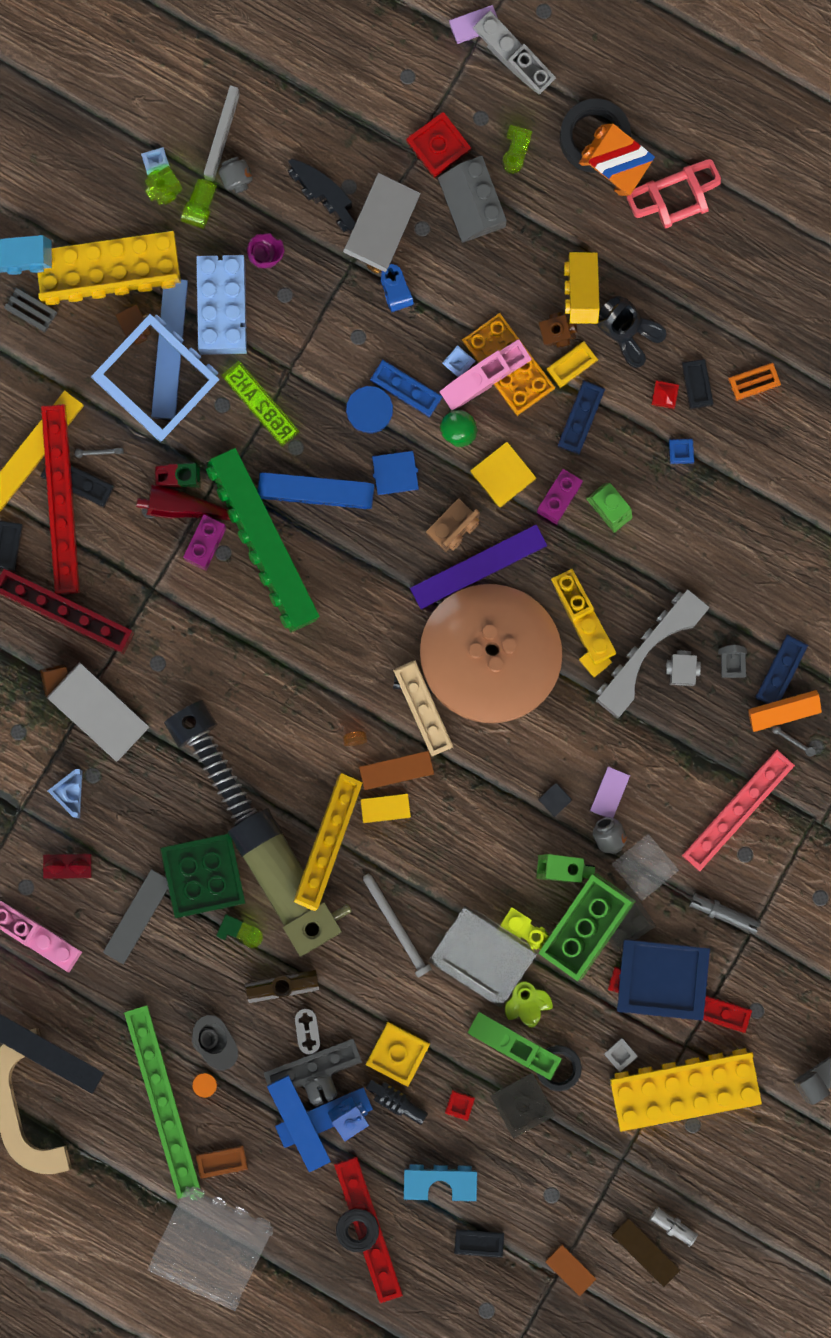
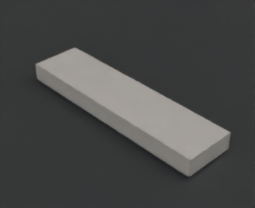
M231 85L229 87L205 167V180L212 182L215 180L240 96L238 87Z

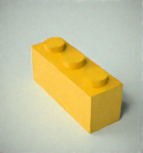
M569 252V262H564V276L569 278V281H565L564 286L565 295H569V299H565V314H569L570 323L598 324V253Z

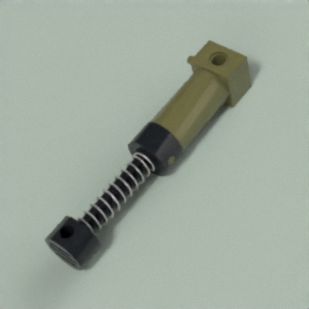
M204 701L195 702L168 718L164 724L178 748L187 744L194 747L195 752L193 754H198L200 758L198 762L202 761L205 766L203 770L207 769L210 774L207 778L213 779L214 783L212 786H217L219 790L217 794H221L224 798L222 802L226 801L229 806L226 810H231L233 813L231 818H236L235 827L227 833L234 841L238 852L245 859L284 925L283 929L299 956L302 957L342 933L336 921L352 912L348 904L331 913L326 903H323L322 900L316 911L293 902L304 869L283 836L280 826L273 819L269 808L260 812L256 808H251V800H247L245 797L247 792L241 791L242 784H237V776H232V768H228L226 765L228 760L222 759L223 752H218V744H213V736L208 735L218 724ZM188 719H196V725L193 729L185 728V723ZM311 923H316L319 926V933L314 937L309 936L306 931L307 926Z

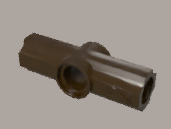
M316 970L245 983L249 1004L320 990ZM279 980H286L289 984V990L284 994L276 990V983Z

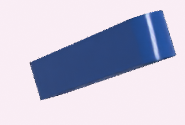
M260 473L258 494L261 499L372 509L374 484Z

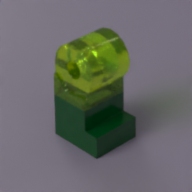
M225 915L216 937L226 940L227 935L242 940L244 945L249 948L259 946L263 940L262 932L258 928L229 915Z

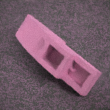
M518 339L466 371L439 392L451 411L456 410L532 359Z
M0 901V930L70 973L82 951Z

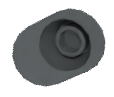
M212 1015L201 1017L193 1028V1047L201 1054L210 1067L222 1071L230 1069L238 1058V1048L234 1039L221 1019Z

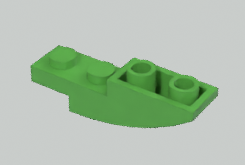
M478 1012L467 1032L549 1080L552 1079L562 1058Z

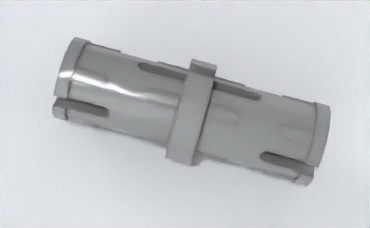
M659 1207L654 1210L649 1219L667 1231L666 1234L669 1236L674 1235L689 1247L692 1246L698 1236V1233L683 1225L679 1218L674 1219Z

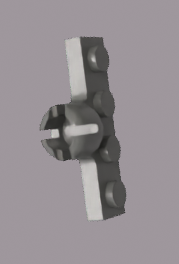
M351 1039L263 1074L267 1085L289 1075L295 1088L303 1086L309 1101L313 1105L324 1104L320 1090L324 1091L328 1102L337 1096L332 1075L360 1064L362 1060L354 1039Z

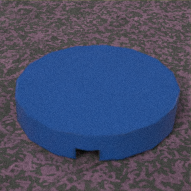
M365 386L351 394L347 402L346 414L349 422L356 430L373 434L382 431L389 424L393 414V405L390 397L384 390L373 386Z

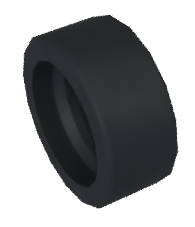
M555 1045L548 1047L547 1051L553 1054H563L571 1060L573 1065L572 1074L569 1079L560 1083L553 1082L538 1073L537 1077L550 1090H569L576 1085L581 1077L582 1065L580 1058L575 1051L567 1046Z

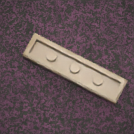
M416 660L393 669L431 757L453 748L452 741Z

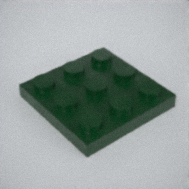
M228 834L160 848L174 919L245 904L233 842Z

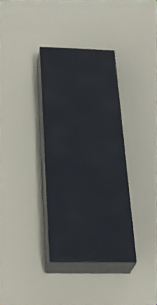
M45 466L40 477L47 481ZM71 466L72 492L105 508L115 487Z

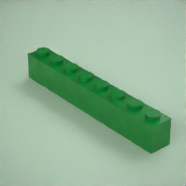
M236 448L210 459L207 464L208 468H206L207 474L211 481L215 480L218 486L217 494L222 502H226L229 508L227 510L228 516L232 523L236 522L239 528L238 536L243 544L246 543L250 551L248 552L249 558L253 565H257L260 571L259 578L264 586L267 585L271 593L269 594L273 606L278 607L281 613L280 620L283 626L292 633L315 622L320 616Z

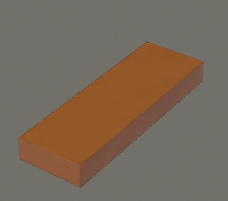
M429 751L359 767L364 790L434 775Z

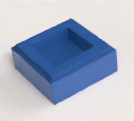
M693 439L669 440L670 464L694 463Z

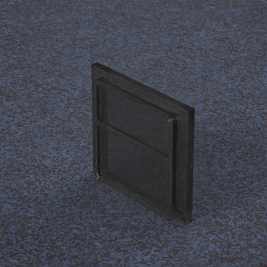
M464 906L448 932L445 933V937L429 962L499 1008H502L538 953L531 949L529 944L477 910H471Z

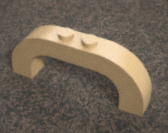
M39 1028L30 1030L40 1036ZM3 1044L0 1047V1133L6 1150L19 1165L36 1173L56 1174L71 1170L72 1166L67 1145L53 1149H40L32 1145L25 1137L12 1085L13 1069L25 1056Z

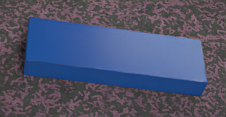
M384 360L381 361L370 379L374 384L428 417H431L442 399L441 395Z

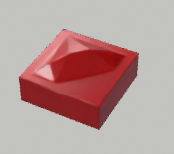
M656 381L651 405L675 409L679 385Z

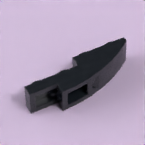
M294 159L289 160L290 169L287 171L294 182L299 181L303 186L301 191L308 201L312 199L315 204L324 199V202H322L324 208L329 214L334 213L337 217L336 224L343 233L347 231L351 235L356 223L347 212L352 208V201L344 191L317 169Z

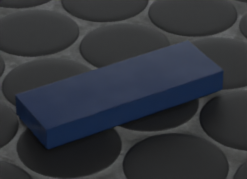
M583 380L557 447L578 455L580 454L604 394V388Z
M786 635L755 699L765 704L782 699L808 647L807 644Z

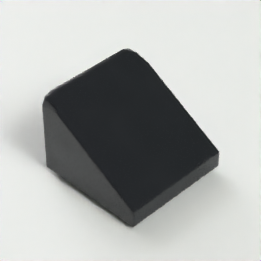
M557 783L538 799L554 817L572 801Z

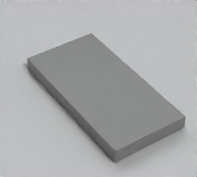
M378 173L343 252L386 272L421 193Z
M80 662L47 696L56 707L116 762L149 728L147 724Z

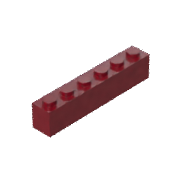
M3 569L0 575L1 596L123 655L125 654L134 636L132 630L6 569Z

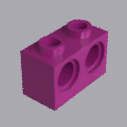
M562 469L540 504L537 513L557 525L583 481Z
M203 515L183 556L184 560L207 571L225 534L226 525Z

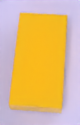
M583 341L549 366L546 371L559 388H562L597 362L598 358Z
M408 794L361 799L363 823L411 818Z

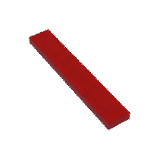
M614 967L607 990L619 993L621 968ZM709 996L705 997L703 1020L746 1033L752 1010Z
M357 1156L334 1164L349 1210L357 1208L367 1210L376 1218L379 1225V1236L376 1243L370 1249L363 1252L379 1303L403 1296ZM354 1221L353 1224L360 1240L366 1236L367 1228L363 1222Z

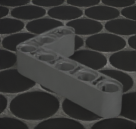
M831 1056L793 1081V1084L806 1103L814 1105L830 1094L828 1089L831 1088Z

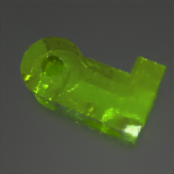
M513 125L509 126L507 138L511 139L512 142L509 150L503 156L502 164L506 172L515 174L521 170L532 137V131Z

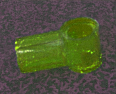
M197 179L190 201L184 207L181 222L201 229L205 228L210 214L209 208L217 185L204 179Z

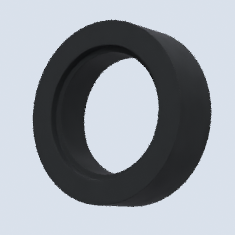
M588 99L573 106L564 117L560 131V146L564 156L574 167L585 172L599 173L590 165L582 166L579 164L582 152L573 141L572 131L574 126L586 116L600 115L609 119L630 137L631 128L625 113L617 105L603 99Z

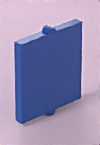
M413 451L372 457L375 472L373 478L376 479L378 495L419 490L416 474L418 468L415 467Z

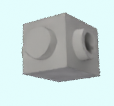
M677 651V654H673L671 660H667L666 674H670V685L694 686L696 684V676H700L701 662H697V656L691 655V651Z

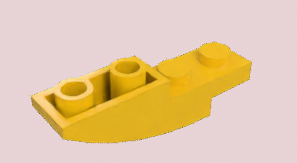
M573 569L552 578L551 581L594 664L615 655L616 651Z

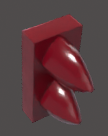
M92 854L43 855V879L92 878Z

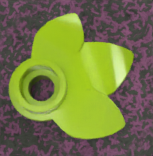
M522 981L514 986L512 997L506 1002L505 1013L508 1020L520 1017L525 1025L534 1028L540 1020L541 1011L552 1009L553 1004L551 998L544 990L535 989L531 983ZM527 990V997H521V992Z

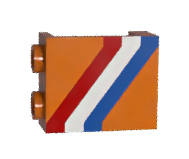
M603 124L595 131V138L591 145L589 144L583 150L579 164L582 166L590 165L616 186L614 191L620 196H630L655 156L616 125Z

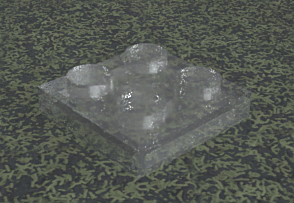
M649 834L611 864L641 901L679 871Z

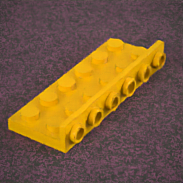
M174 231L52 248V268H46L44 272L38 273L39 299L46 305H56L60 303V300L69 299V302L82 301L83 297L92 296L93 299L106 297V294L109 293L126 295L129 294L130 290L148 292L152 290V287L174 288L176 287L175 284L181 283Z
M746 1048L733 1050V1055L723 1057V1053L708 1055L709 1060L700 1061L699 1057L686 1059V1064L676 1066V1062L661 1064L662 1069L652 1070V1066L638 1069V1074L629 1075L628 1071L615 1073V1078L610 1079L620 1132L761 1105L753 1052H747Z

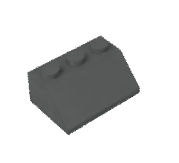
M483 156L460 163L438 177L462 243L506 227L507 220Z

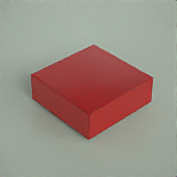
M452 1090L445 1114L468 1121L475 1097Z

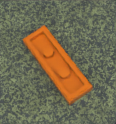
M817 690L748 709L753 732L822 713Z

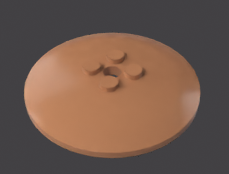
M497 584L475 585L452 594L433 611L421 637L420 663L429 688L436 698L448 709L473 721L501 723L515 720L530 713L548 697L556 684L561 670L562 645L559 632L551 616L532 597L508 586ZM488 645H495L499 653L495 656H490L486 653L485 648Z

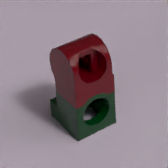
M196 463L156 466L155 485L165 488H201L200 466Z

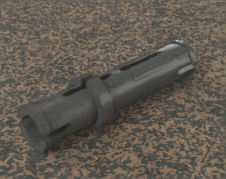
M697 893L693 894V900L691 899L689 907L707 913L708 917L712 919L716 917L756 935L757 928L761 924L760 920L721 905L720 901L716 899L712 901Z

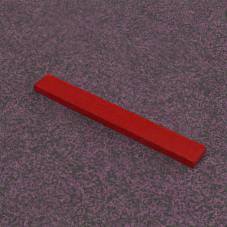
M66 405L41 406L55 594L80 593Z

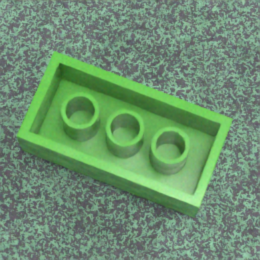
M598 873L592 874L538 954L576 981L582 980L636 900Z

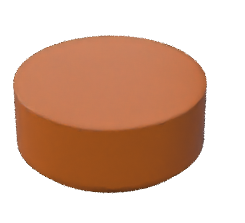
M199 1074L193 1081V1090L200 1097H209L217 1089V1081L211 1074Z

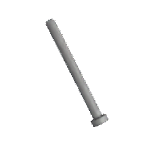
M367 874L363 876V881L418 970L415 972L416 976L419 978L432 970L429 964L427 966L424 964L372 875Z

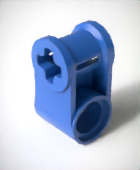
M390 264L386 272L382 271L380 279L388 307L391 312L412 306L414 303L400 267ZM388 272H391L392 275H397L395 281H392L390 278L386 279Z

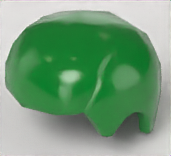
M463 410L450 411L442 418L440 424L443 438L459 448L470 445L475 440L478 432L474 418Z

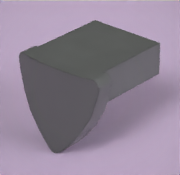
M731 645L718 649V654L721 655V678H745V654H747V648L740 645Z

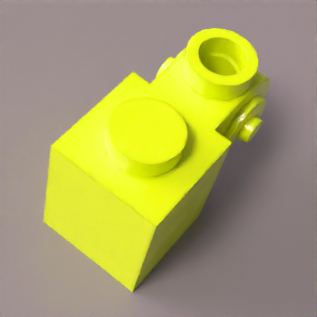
M512 907L498 927L518 941L521 938L525 939L529 944L528 947L535 950H541L546 943L545 941L550 937L545 928L534 927L530 924L531 919Z

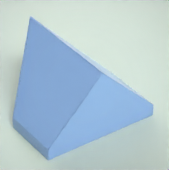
M75 769L51 787L48 792L72 817L80 818L82 770Z

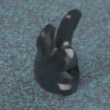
M621 296L613 297L599 310L597 324L599 329L619 344L626 362L633 368L643 366L646 361L644 352L632 338L637 332L655 343H660L666 338V329L658 323L641 318L634 305L627 298Z

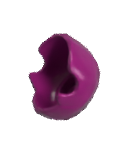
M271 233L255 235L250 239L246 248L250 262L259 268H272L281 261L285 252L282 240L274 238Z

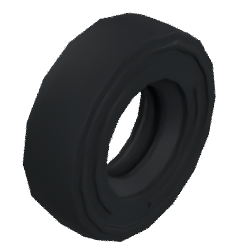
M362 1208L351 1209L339 1218L336 1225V1236L339 1243L346 1250L364 1252L376 1243L379 1236V1225L376 1218L369 1211ZM354 1221L363 1222L367 1228L366 1236L360 1240L352 1239L348 1233V1227Z

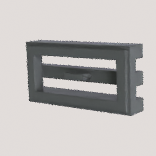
M18 288L15 289L13 296L9 299L10 301L4 307L7 311L44 333L57 315L55 310ZM18 297H22L23 299L27 300L28 302L32 303L33 305L50 314V316L47 317L42 313L38 312L37 310L33 309L32 307L26 305L25 303L18 300ZM14 303L45 321V324L42 325L13 308Z

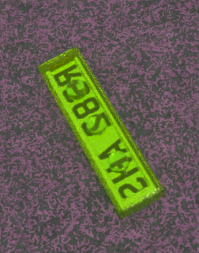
M240 361L236 362L221 375L281 447L300 433L298 428Z

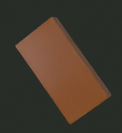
M244 1145L196 1154L200 1179L248 1170Z
M562 1244L545 1261L579 1296L596 1280Z

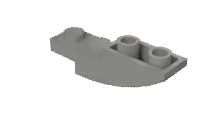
M491 11L473 27V30L488 44L486 47L537 94H541L556 79L525 44L522 45Z

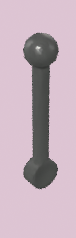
M76 449L74 454L77 458H81L83 455L124 454V449L86 451Z
M780 726L772 727L774 734H779L804 750L807 756L812 757L815 755L814 748L806 747L782 731Z

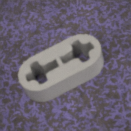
M302 1009L295 1016L298 1045L303 1053L313 1054L320 1047L317 1017L312 1010ZM303 1013H307L308 1016L313 1018V1021L309 1022L310 1030H305L304 1023L299 1022V1018L303 1017ZM306 1033H310L311 1040H316V1045L312 1046V1050H308L306 1046L303 1047L302 1042L306 1041Z

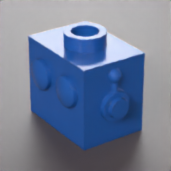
M352 1096L327 1112L331 1122L344 1141H347L369 1126L365 1118L368 1115L366 1109L361 1102L356 1104Z

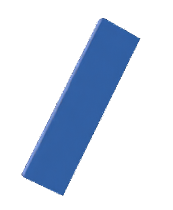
M287 1075L268 1084L267 1088L308 1171L312 1172L330 1163L331 1160L290 1076Z
M364 1087L308 1111L307 1113L317 1133L334 1127L327 1112L351 1096L356 1104L361 1102L367 1112L373 1110ZM285 1122L275 1126L284 1148L295 1144Z

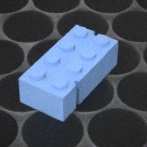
M224 255L223 260H219L218 256H197L198 350L200 355L247 354L244 255Z

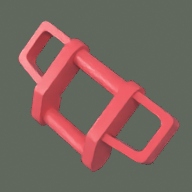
M708 159L691 166H686L683 168V171L658 181H649L635 188L631 195L626 197L636 218L658 212L663 227L666 229L671 227L672 223L697 213L703 214L708 212V206L703 193L721 184V177L714 162ZM709 168L715 179L700 186L694 172ZM686 179L697 204L669 215L659 190ZM648 191L655 205L638 209L633 198Z

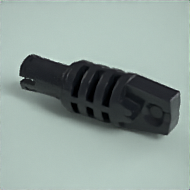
M370 1080L366 1087V1090L376 1095L373 1099L375 1102L398 1116L403 1114L422 1125L428 1115L426 1111L411 1103L409 1096L386 1082L381 1086Z

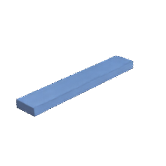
M181 280V283L175 284L176 287L163 289L160 318L166 323L164 327L170 333L175 331L182 339L188 280ZM160 334L151 417L172 420L176 416L181 354Z

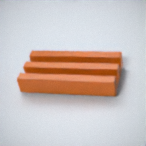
M773 363L728 378L736 401L781 385ZM767 370L771 371V374L739 385L736 384V381ZM774 379V382L739 393L741 389Z

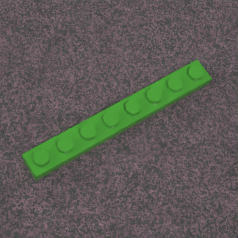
M147 1005L124 1012L177 1198L201 1192V1187L149 1007Z

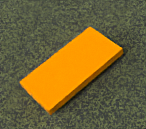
M499 313L462 339V342L477 363H480L519 338ZM527 349L526 351L532 360L493 384L516 416L555 389Z

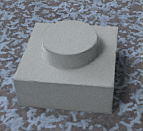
M622 1038L604 1053L619 1072L638 1057Z

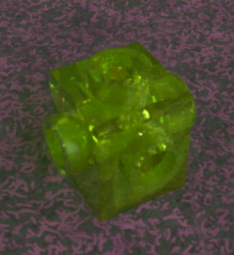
M169 166L161 171L159 169L154 170L147 176L148 179L145 180L147 188L144 191L151 202L156 200L159 206L163 203L165 205L171 203L176 199V195L183 191L180 182Z

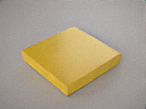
M508 442L470 470V473L499 508L536 480L534 474Z
M387 1022L366 1065L408 1087L430 1044Z

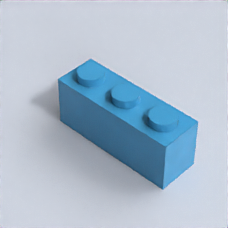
M44 235L0 239V273L7 272L8 274L18 275L24 270L40 273L44 272L46 268H52V243Z

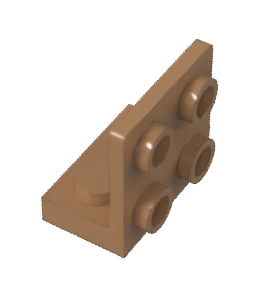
M458 498L426 531V534L445 552L449 549L454 551L462 543V536L466 532L471 534L477 528L480 521V512L477 509L473 512Z

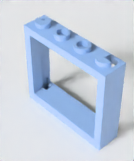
M149 314L91 378L161 442L220 379L216 377L218 372L210 364L205 366L199 360L201 356L192 347L188 350L182 344L184 340L175 331L170 333L164 327L166 323L157 314L154 317ZM149 325L209 380L163 430L104 375L109 367Z

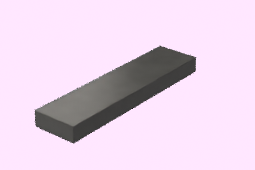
M153 870L149 872L104 949V954L123 965L125 964L168 890L167 881L164 876Z

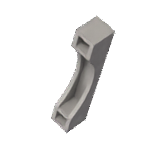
M688 589L684 594L679 592L671 601L674 605L669 612L664 610L656 621L659 625L654 631L651 628L647 630L641 638L644 643L640 648L633 647L626 656L629 659L626 665L623 667L619 664L611 674L614 677L609 685L604 683L596 692L599 696L596 702L617 719L634 700L637 673L648 652L667 636L693 628L710 608Z

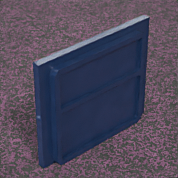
M624 940L621 972L619 975L617 1012L703 1021L710 949Z

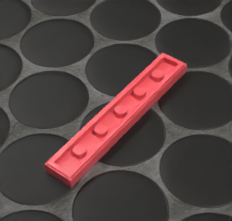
M776 750L684 852L682 857L700 872L795 765L781 752Z

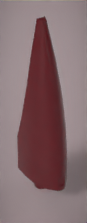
M151 485L149 500L137 498L136 507L147 509L146 515L172 519L202 518L203 515H206L212 519L231 521L226 509L196 496L162 486Z

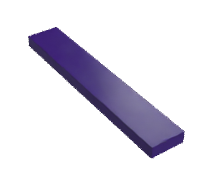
M534 525L411 587L410 590L420 610L547 547V544L538 526Z

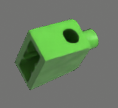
M604 483L586 498L613 533L632 519L630 506L611 483Z
M551 854L538 855L536 879L581 883L582 878L589 879L592 874H595V866L584 864L583 858ZM568 866L571 868L570 873L568 872Z

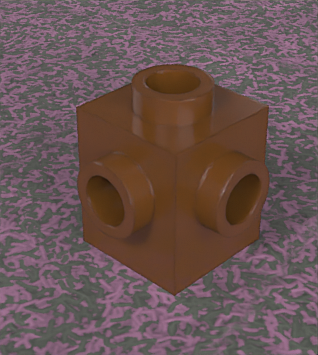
M563 312L549 315V320L538 322L543 342L546 346L556 344L557 348L571 344L570 340L576 339L575 333L578 332L577 324L570 323V316L563 315Z

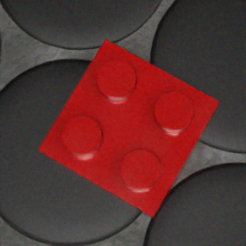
M444 112L406 139L408 145L434 178L471 151L470 145Z

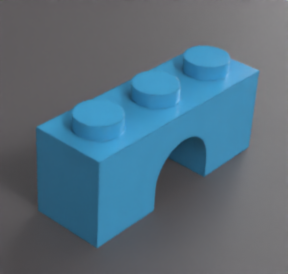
M409 1164V1169H404V1200H428V1190L436 1181H444L452 1188V1201L477 1200V1170H472V1166L459 1165L458 1170H448V1165H434L433 1169H424V1165Z

